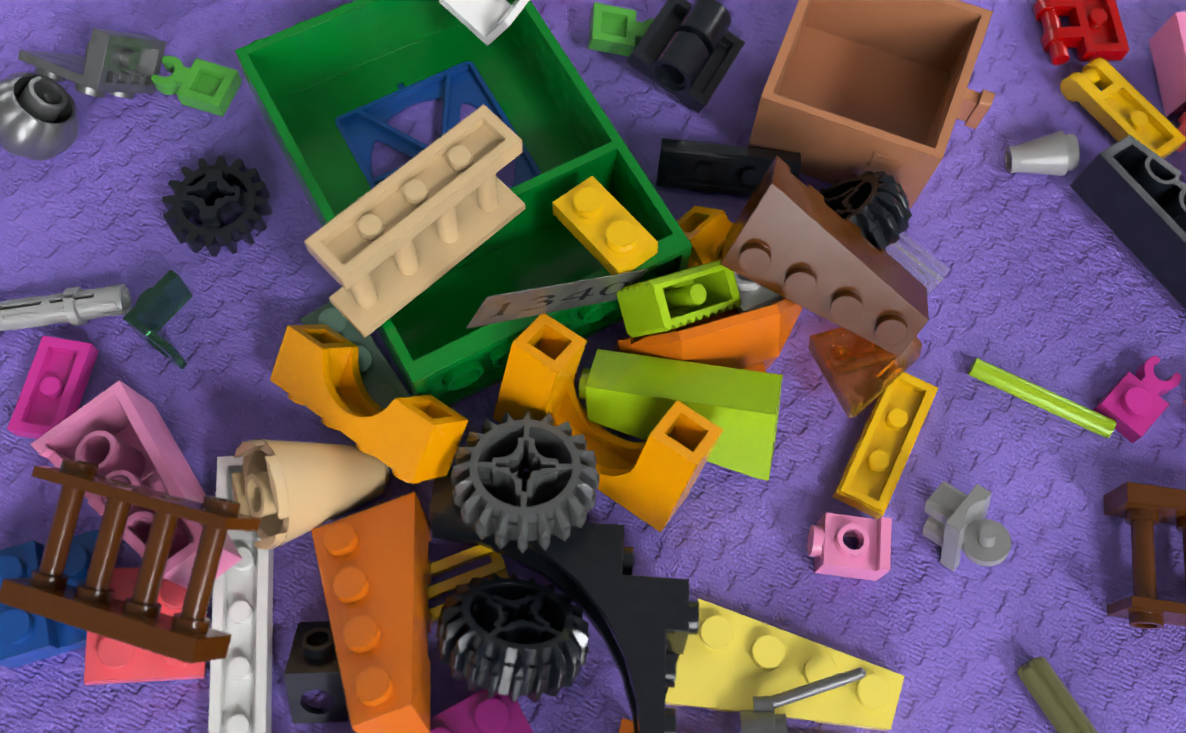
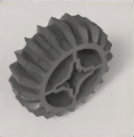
M527 409L522 419L513 420L506 411L502 418V424L497 425L486 419L482 426L483 434L470 431L466 439L467 447H459L455 456L456 466H453L451 471V482L455 487L452 493L454 504L457 505V508H461L462 520L466 526L475 524L476 534L480 537V540L495 533V543L500 550L511 539L517 540L518 549L522 553L527 549L528 541L537 540L538 544L546 551L550 545V535L553 534L566 542L570 536L571 526L582 528L586 522V511H592L596 504L595 491L599 487V474L596 470L594 451L587 450V441L584 438V434L572 436V428L569 421L555 427L553 426V418L550 413L541 421L533 420V416ZM528 468L529 479H527V490L523 492L522 480L524 477V469ZM499 500L507 501L508 503H510V504H512V505L506 504V503L501 502V501H499Z

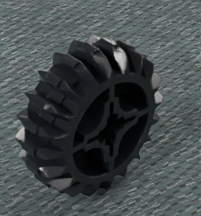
M866 171L860 176L852 174L846 180L841 182L836 180L832 186L826 189L821 188L819 192L824 197V202L841 218L850 219L861 229V235L877 249L882 248L886 251V247L897 243L900 239L899 234L905 232L909 227L908 220L911 218L912 213L909 209L907 196L901 185L896 183L894 177L887 175L885 171L875 173Z
M491 573L487 581L479 577H472L469 585H457L454 595L447 596L445 605L441 608L436 631V638L438 639L437 648H439L441 653L440 663L451 666V678H466L468 690L478 688L488 690L490 699L496 694L507 695L513 704L519 696H526L531 701L537 703L542 693L557 697L561 687L572 686L574 678L580 673L581 665L583 666L586 661L589 649L587 647L589 623L583 619V609L577 605H571L570 595L556 594L553 584L542 586L535 582L534 577L527 581L518 579L514 573H512L510 578H501L497 574Z

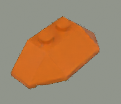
M780 298L774 301L773 305L741 314L737 309H732L731 311L710 316L701 321L686 324V326L670 329V331L617 340L614 351L767 373L766 369L780 355L803 307L786 298Z

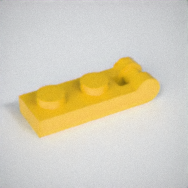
M1095 58L1083 67L1082 73L1074 72L1061 81L1060 90L1063 96L1069 101H1078L1118 142L1131 135L1164 159L1186 141V137L1113 66L1102 58Z

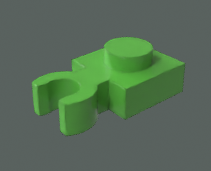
M594 2L590 12L588 49L630 57L654 19L639 22L636 21L635 10Z
M163 56L162 63L166 70L173 74L168 77L153 74L151 80L156 89L166 95L177 94L182 105L224 117L242 83L238 70L197 58L191 68L184 67L182 62L174 56Z

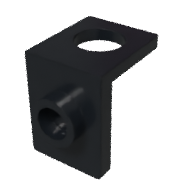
M330 621L299 622L284 672L292 722L295 724L347 722L349 712ZM311 690H322L333 697L334 703L326 708H314L304 702L302 695Z

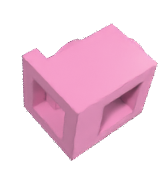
M826 512L817 522V525H811L808 534L807 553L808 556L815 557L814 573L871 581L880 579L890 571L892 518L880 517L879 519ZM843 536L857 538V550L849 549L843 542Z

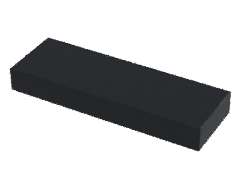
M662 138L656 186L752 196L776 156L791 167L790 172L798 179L801 153Z

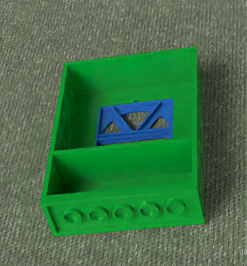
M355 0L342 4L336 9L309 20L301 21L290 28L263 39H257L235 50L256 103L322 227L400 168H395L374 178L372 154L376 142H381L411 159L428 147L426 144L387 124L396 114L412 105L432 100H443L442 136L460 123L462 104L470 105L476 109L484 104L522 139L523 152L515 158V176L510 190L525 203V210L377 328L412 396L432 395L450 407L503 380L512 343L539 315L467 328L486 297L611 276L553 214L552 202L591 176L658 241L657 254L632 271L649 269L639 282L687 269L692 244L531 0L528 1L512 24L488 46L440 4L439 0ZM506 0V1H507L508 3L512 4V3H514L516 0ZM618 299L545 313L584 339L623 320Z

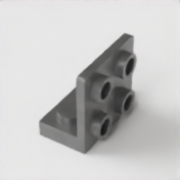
M93 28L91 40L86 47V57L20 49L18 59L36 66L35 74L41 77H47L60 82H65L66 79L75 82V90L83 94L105 98L107 92L118 97L134 99L135 93H155L156 87L151 77L153 74L159 75L162 64L161 60L167 42L149 35Z

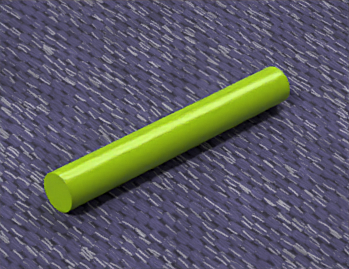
M977 357L969 367L967 375L1102 437L1109 438L1116 427L1115 420Z

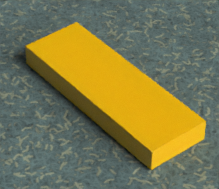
M891 368L833 493V498L876 519L884 515L938 387L900 369Z

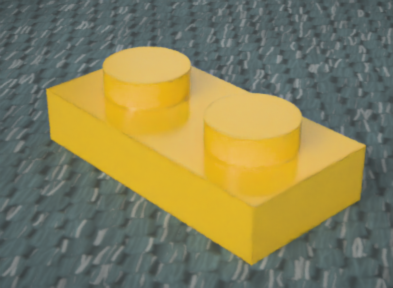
M593 176L552 202L553 214L611 275L632 272L658 252V241Z

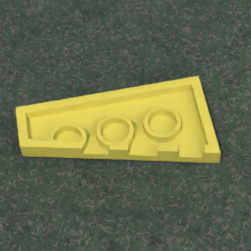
M698 598L697 635H688L684 653L678 655L674 688L667 687L665 705L691 706L723 712L754 710L753 697L773 696L839 673L863 668L866 672L863 679L775 708L774 712L775 714H786V718L814 721L815 723L882 731L891 729L904 675Z

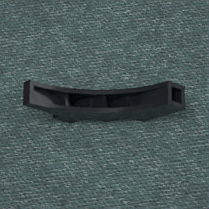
M450 467L447 476L434 478L429 509L433 538L487 547L496 553L511 557L539 573L564 594L570 595L571 600L583 609L584 615L603 638L621 674L633 718V732L676 733L675 708H665L666 687L674 688L676 654L684 653L689 634L697 635L699 602L689 600V579L633 576L634 548L632 546H623L624 525L584 523L582 528L571 526L570 536L566 542L553 534L550 535V545L546 551L538 544L537 540L528 541V547L522 553L518 549L517 540L511 539L500 550L495 543V533L480 540V537L476 534L475 524L466 526L462 520L461 508H457L453 501L452 491L455 488L451 482L453 467ZM524 472L522 480L523 492L527 490L529 472ZM499 500V501L504 502V503H506V504L512 505V504L508 503L507 501Z

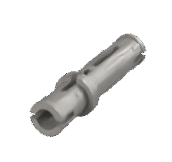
M117 284L84 290L80 286L67 287L62 293L5 300L0 302V331L68 322L73 326L87 324L90 319L130 315L132 310L131 295L128 288H125V284Z

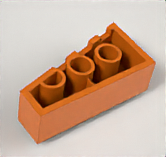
M412 492L311 530L351 726L356 733H430L431 661L428 658V633H431V612L428 609V584H431V563L429 561L431 523L416 493Z

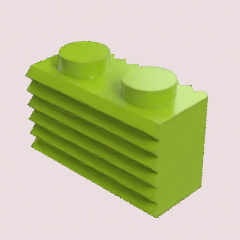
M721 260L620 289L617 292V298L627 334L631 337L666 332L670 331V329L686 326V324L739 308L741 298L734 272L720 265Z

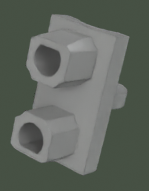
M943 481L925 503V512L930 516L923 526L922 535L942 547L940 563L953 572L959 565L962 549L972 562L981 566L1000 564L1007 558L1011 549V537L1008 530L1000 523L986 519L992 492L979 484L966 495Z

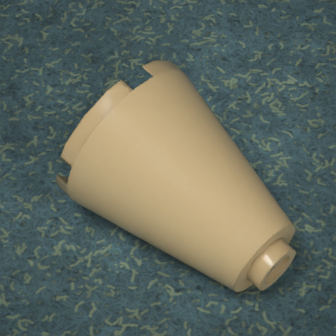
M254 439L243 441L236 449L234 458L243 457L242 471L232 473V488L234 501L241 503L239 513L261 519L259 530L256 531L261 540L253 544L258 549L268 550L277 548L381 496L385 485L389 481L390 471L389 466L375 456L361 452L357 449L356 445Z

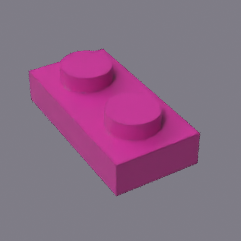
M42 336L7 430L16 436L38 439L76 412L80 406L99 351L91 343Z

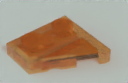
M839 327L811 335L808 349L848 418H853L920 357L922 344L916 336L903 353L897 356Z

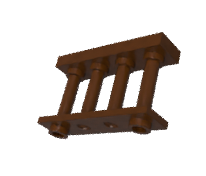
M63 458L60 467L34 465L31 477L62 486L39 570H32L30 578L3 579L0 589V603L188 664L226 658L232 635L209 628L211 620L206 617L211 593L227 531H258L261 519L239 513L241 503L205 496L203 503L96 475L99 465L85 461ZM85 492L107 497V502L85 584H78V587L67 584L69 576L63 573ZM131 504L154 510L155 513L132 598H126L125 601L113 598L115 590L109 587ZM180 517L204 525L181 613H175L174 616L160 613L162 604L158 603L157 599L178 518Z
M1125 482L1104 495V515L1125 518V523L1131 525L1133 596L1107 605V616L1127 618L1129 626L1141 629L1164 628V624L1186 627L1185 603L1157 599L1154 525L1159 523L1176 525L1177 531L1182 532L1186 589V490Z

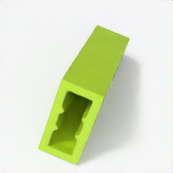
M597 349L591 369H583L579 383V398L586 399L588 421L647 441L653 429L678 400L723 429L707 462L757 479L769 481L776 441L783 375Z

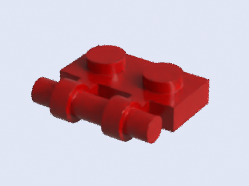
M1036 0L1033 6L1036 21L1042 23L1044 34L1041 36L1043 50L1050 54L1053 65H1062L1070 59L1067 48L1077 49L1080 62H1091L1095 58H1102L1106 61H1122L1130 50L1116 0ZM1059 17H1068L1070 27H1062Z

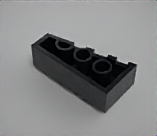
M1128 135L1099 153L1070 187L1186 309V184L1179 180L1180 170L1137 139Z

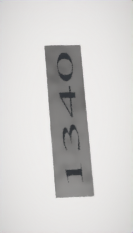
M649 269L486 297L467 328L617 300V292L620 289L638 283Z

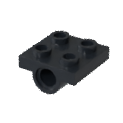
M667 0L626 62L697 113H700L745 42L728 31L731 25V17L727 9L718 1L694 0L691 4L687 0Z

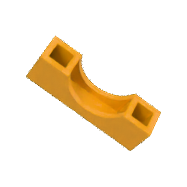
M326 324L287 325L270 381L287 392V397L291 401L306 406L319 415L324 425L341 431L356 442L355 445L358 450L381 460L392 468L393 475L402 481L417 484L425 480L447 476L468 419L432 395L395 398L385 409L382 408L371 398L363 384L359 370V346Z

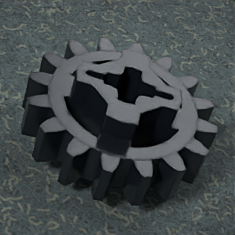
M219 155L215 165L211 166L208 165L204 158H201L198 161V170L193 172L185 166L181 169L185 177L182 182L177 180L169 181L168 185L175 195H168L162 198V202L168 210L163 214V217L177 240L181 244L187 242L194 253L201 251L204 246H206L212 257H217L222 246H227L232 254L237 253L236 242L243 240L245 243L252 245L255 243L251 235L253 229L265 231L267 228L262 216L272 214V208L267 200L271 197L265 182H262L258 171L255 168L247 170L243 160L239 158L231 166L228 165L225 157ZM189 218H193L196 224H202V227L196 226L193 223H191L189 221Z

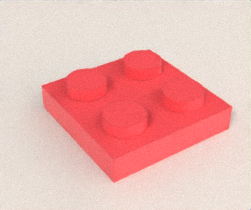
M140 567L114 568L109 587L115 590L113 598L125 601L126 598H132ZM163 578L157 602L162 604L160 613L174 616L175 613H181L187 588ZM87 631L84 670L85 685L203 679L205 677V662L188 664Z

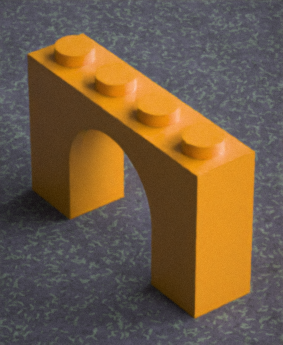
M540 314L512 343L493 419L502 424V418L507 411L513 420H520L528 409L533 416V420L541 421L550 413L553 418V426L555 427L569 421L572 428V436L584 434V438L587 441V450L594 451L596 470L599 474V487L597 490L661 533L688 496L723 429L678 400L653 429L646 442L624 440L606 431L599 424L588 421L587 412L580 403L574 383L575 374L587 340L547 314Z

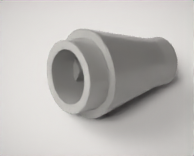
M1062 130L1018 145L1007 146L1005 149V166L1008 173L1021 172L1065 176L1067 171L1076 170L1079 165L1080 150L1075 134H1065Z

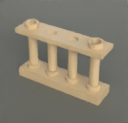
M484 104L304 240L309 253L342 286L329 297L330 302L364 338L525 210V203L496 176L498 171L523 152L522 139Z

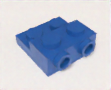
M98 529L73 536L63 573L69 576L67 584L78 587V584H85L99 532ZM32 540L0 550V589L3 579L30 578L32 570H39L45 545ZM0 603V666L13 669L86 646V630Z

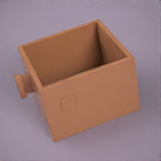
M799 0L761 95L748 147L801 153L799 173L830 184H834L836 180L840 182L846 180L852 174L860 176L866 171H872L873 173L885 171L887 175L894 177L897 184L901 185L907 196L909 209H911L942 161L956 119L965 121L964 126L976 129L992 105L995 93L984 89L980 93L968 89L967 86L993 11L959 0Z

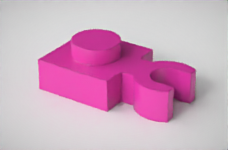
M1156 355L1137 368L1135 376L1128 372L1120 378L1093 409V411L1115 420V429L1131 443L1140 439L1170 405L1160 396L1174 389L1181 381L1182 376L1177 372L1165 381L1155 376L1154 366L1160 361V358Z

